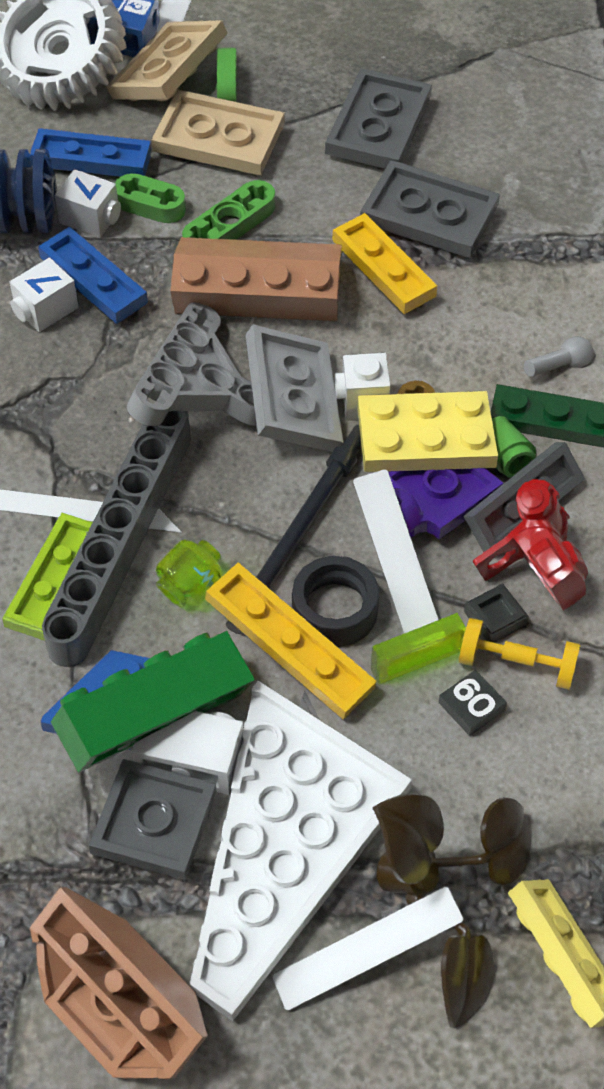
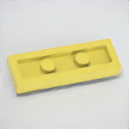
M550 880L521 881L508 892L517 907L516 912L519 920L536 938L544 952L543 957L547 966L561 979L571 996L572 1007L578 1016L586 1021L590 1028L604 1026V966Z

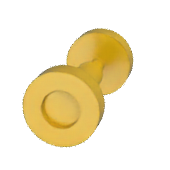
M469 618L461 646L459 663L473 666L477 650H487L502 654L501 659L534 667L536 662L560 668L556 687L570 690L581 644L566 641L563 658L559 659L537 653L538 648L505 641V644L502 645L481 640L484 621Z

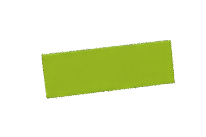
M63 512L60 514L2 618L5 628L45 641L42 630L43 619L93 522Z

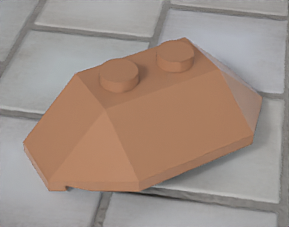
M60 887L30 927L32 942H36L37 967L45 1004L113 1078H175L207 1037L196 992L125 919L67 887Z

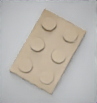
M223 21L167 22L106 86L112 99L165 101L172 98L177 93V88L197 71L198 65L217 49V45L228 34Z
M177 90L151 140L152 151L261 176L284 127L285 115L284 112Z

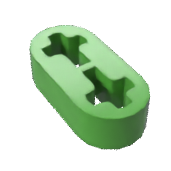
M217 48V98L237 102L236 48Z
M134 173L125 174L115 182L118 202L121 204V210L161 223H174L185 215L184 191L176 185Z

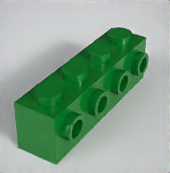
M228 631L214 637H210L208 633L200 634L184 644L183 651L172 656L168 650L160 652L145 661L143 664L145 668L132 674H130L128 669L120 670L107 677L102 682L103 687L89 693L87 688L84 687L60 700L61 707L50 722L77 772L80 773L132 748L134 743L195 711L206 713L239 697L255 681V678Z

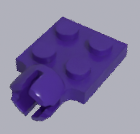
M485 468L388 471L410 538L418 533L428 532L441 539L466 521L464 515L503 485L502 481Z

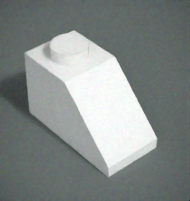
M195 711L134 743L132 749L133 761L216 783L218 793L229 795L238 753L242 744L243 721L235 720L232 716L222 712L206 714Z

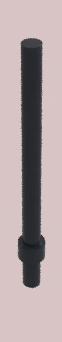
M359 425L354 426L342 446H338L333 450L326 461L327 469L256 576L269 589L340 479L347 477L357 463L356 455L362 447ZM229 620L226 622V627L236 634L242 633Z

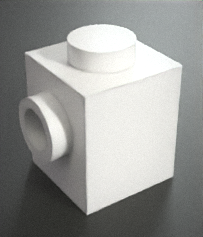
M386 353L343 355L342 373H335L336 399L344 400L346 421L359 420L357 409L358 395L390 394Z

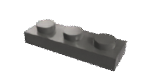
M555 442L464 515L483 552L504 539L522 522L517 509L516 496L518 489L525 482L532 479L547 481L560 494L559 501L585 479L566 442Z

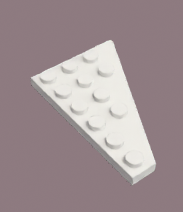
M257 681L252 687V697L233 776L226 820L224 819L220 849L217 852L209 890L210 897L204 925L201 928L198 954L194 962L190 987L199 998L232 1022L380 830V824L372 807L389 798L407 794L412 785V779L260 681Z

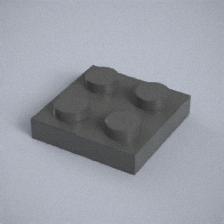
M122 759L90 841V853L186 880L217 793L216 783Z

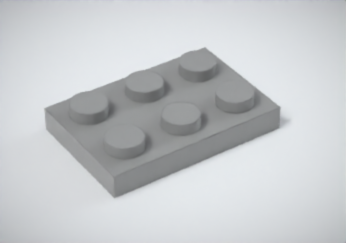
M253 324L246 333V343L258 436L333 452L336 447L342 445L343 438L328 343Z

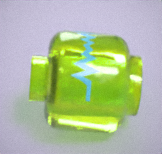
M188 539L180 540L157 564L156 574L159 580L156 582V586L167 599L178 607L182 608L185 604L198 606L205 601L206 591L223 576V570L218 563L222 557L216 548L205 540H201L198 544Z

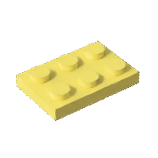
M487 391L358 395L357 409L364 472H377L384 469L387 471L496 468L498 452Z

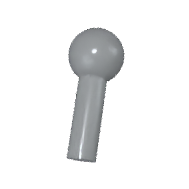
M570 337L562 344L560 350L525 361L524 371L528 376L532 377L565 365L574 368L585 367L593 358V347L583 337Z

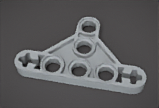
M196 302L190 303L186 307L127 402V410L135 420L144 425L157 426L163 422L169 411H223L245 424L257 425L252 384L241 377L216 337L215 333L220 326L221 319L214 309ZM148 398H150L156 402L152 404L149 403L147 400Z

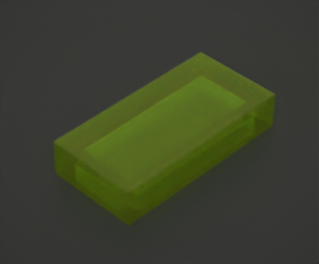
M458 613L372 646L371 671L378 684L459 653L466 627Z

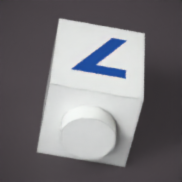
M74 169L55 194L60 224L101 238L110 224H115L119 218L121 204L118 202L115 183Z
M47 258L10 281L13 297L10 304L13 312L22 322L28 321L38 332L43 331L78 309L74 280L51 258Z

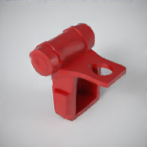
M532 479L525 482L518 489L516 496L517 509L522 522L504 539L476 557L473 563L482 578L487 581L517 560L524 558L564 611L586 595L585 579L588 576V569L579 550L572 542L566 541L569 527L567 520L570 516L558 502L560 494L547 481ZM507 552L498 562L489 565L491 560L497 555Z

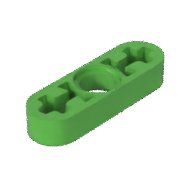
M262 180L247 182L187 224L182 231V237L237 240L274 212V187ZM229 215L240 219L234 224H224L219 221L222 217Z

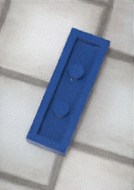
M39 128L30 157L33 166L35 150L48 149L53 169L68 171L75 169L86 173L123 176L132 173L145 176L152 154L151 141Z
M70 226L38 246L40 258L43 261L51 258L74 280L75 288L116 324L148 303L147 292Z

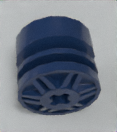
M19 149L16 168H11L7 151L0 150V234L11 232L14 216H18L23 233H32L34 215L39 233H51L54 214L57 208L55 200L57 183L48 149L35 150L33 167L29 151L27 149Z

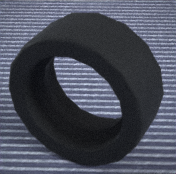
M332 555L316 559L301 569L293 583L292 609L335 646L342 647L355 644L370 633L377 622L380 590L375 576L364 564L350 557ZM339 584L356 590L361 595L363 602L362 608L353 615L333 619L325 618L315 613L309 607L308 600L309 595L319 587Z

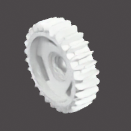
M7 0V5L10 9L8 12L0 11V19L2 21L0 23V81L10 91L12 96L16 99H22L27 106L35 103L42 110L48 103L56 111L59 102H63L70 109L71 100L77 98L84 104V94L90 91L97 96L95 87L99 83L108 86L105 76L107 74H117V69L113 63L123 61L120 51L126 48L123 39L126 33L122 25V18L112 0H17L15 3ZM96 17L99 27L98 36L95 44L91 45L87 23L90 20L89 18ZM61 41L69 42V47L64 53L59 55L52 54V49L57 43ZM34 72L55 74V76L38 77L32 75Z

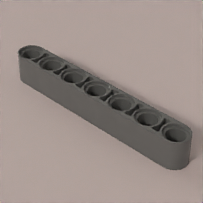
M169 411L163 422L157 426L142 424L43 619V635L49 658L53 663L62 667H71L78 665L87 657L190 445L191 434L188 411ZM101 562H108V563L102 564V565H99V564H98V563H101ZM83 598H91V599H89L88 601H83V602H80V601H79L80 599H83ZM65 635H74L69 639H59L60 637Z

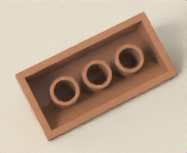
M181 237L174 253L171 280V296L175 314H183L190 303L196 302L211 307L219 316L337 321L342 245Z

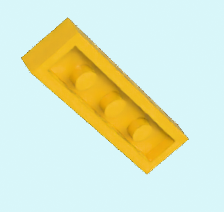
M239 562L206 591L205 600L341 719L344 720L375 689L377 681Z

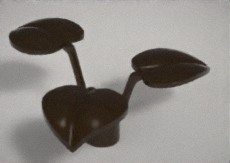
M404 794L384 800L372 807L382 829L386 850L377 866L378 884L384 891L407 894L406 902L408 905L422 899L423 895L436 888L439 880L438 868L481 865L488 862L489 876L495 884L512 883L521 875L526 867L531 846L530 828L523 806L515 799L499 798L493 801L486 809L480 829L481 843L485 850L483 853L436 858L434 853L443 839L444 822L441 810L432 798L419 794ZM463 922L452 927L458 932V935H452L446 940L441 958V983L449 1027L452 1028L461 1026L479 1009L489 994L494 978V958L489 941L483 935L475 934L471 936L469 926Z

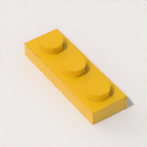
M365 213L333 229L332 241L335 244L342 245V251L403 314L437 297V285Z

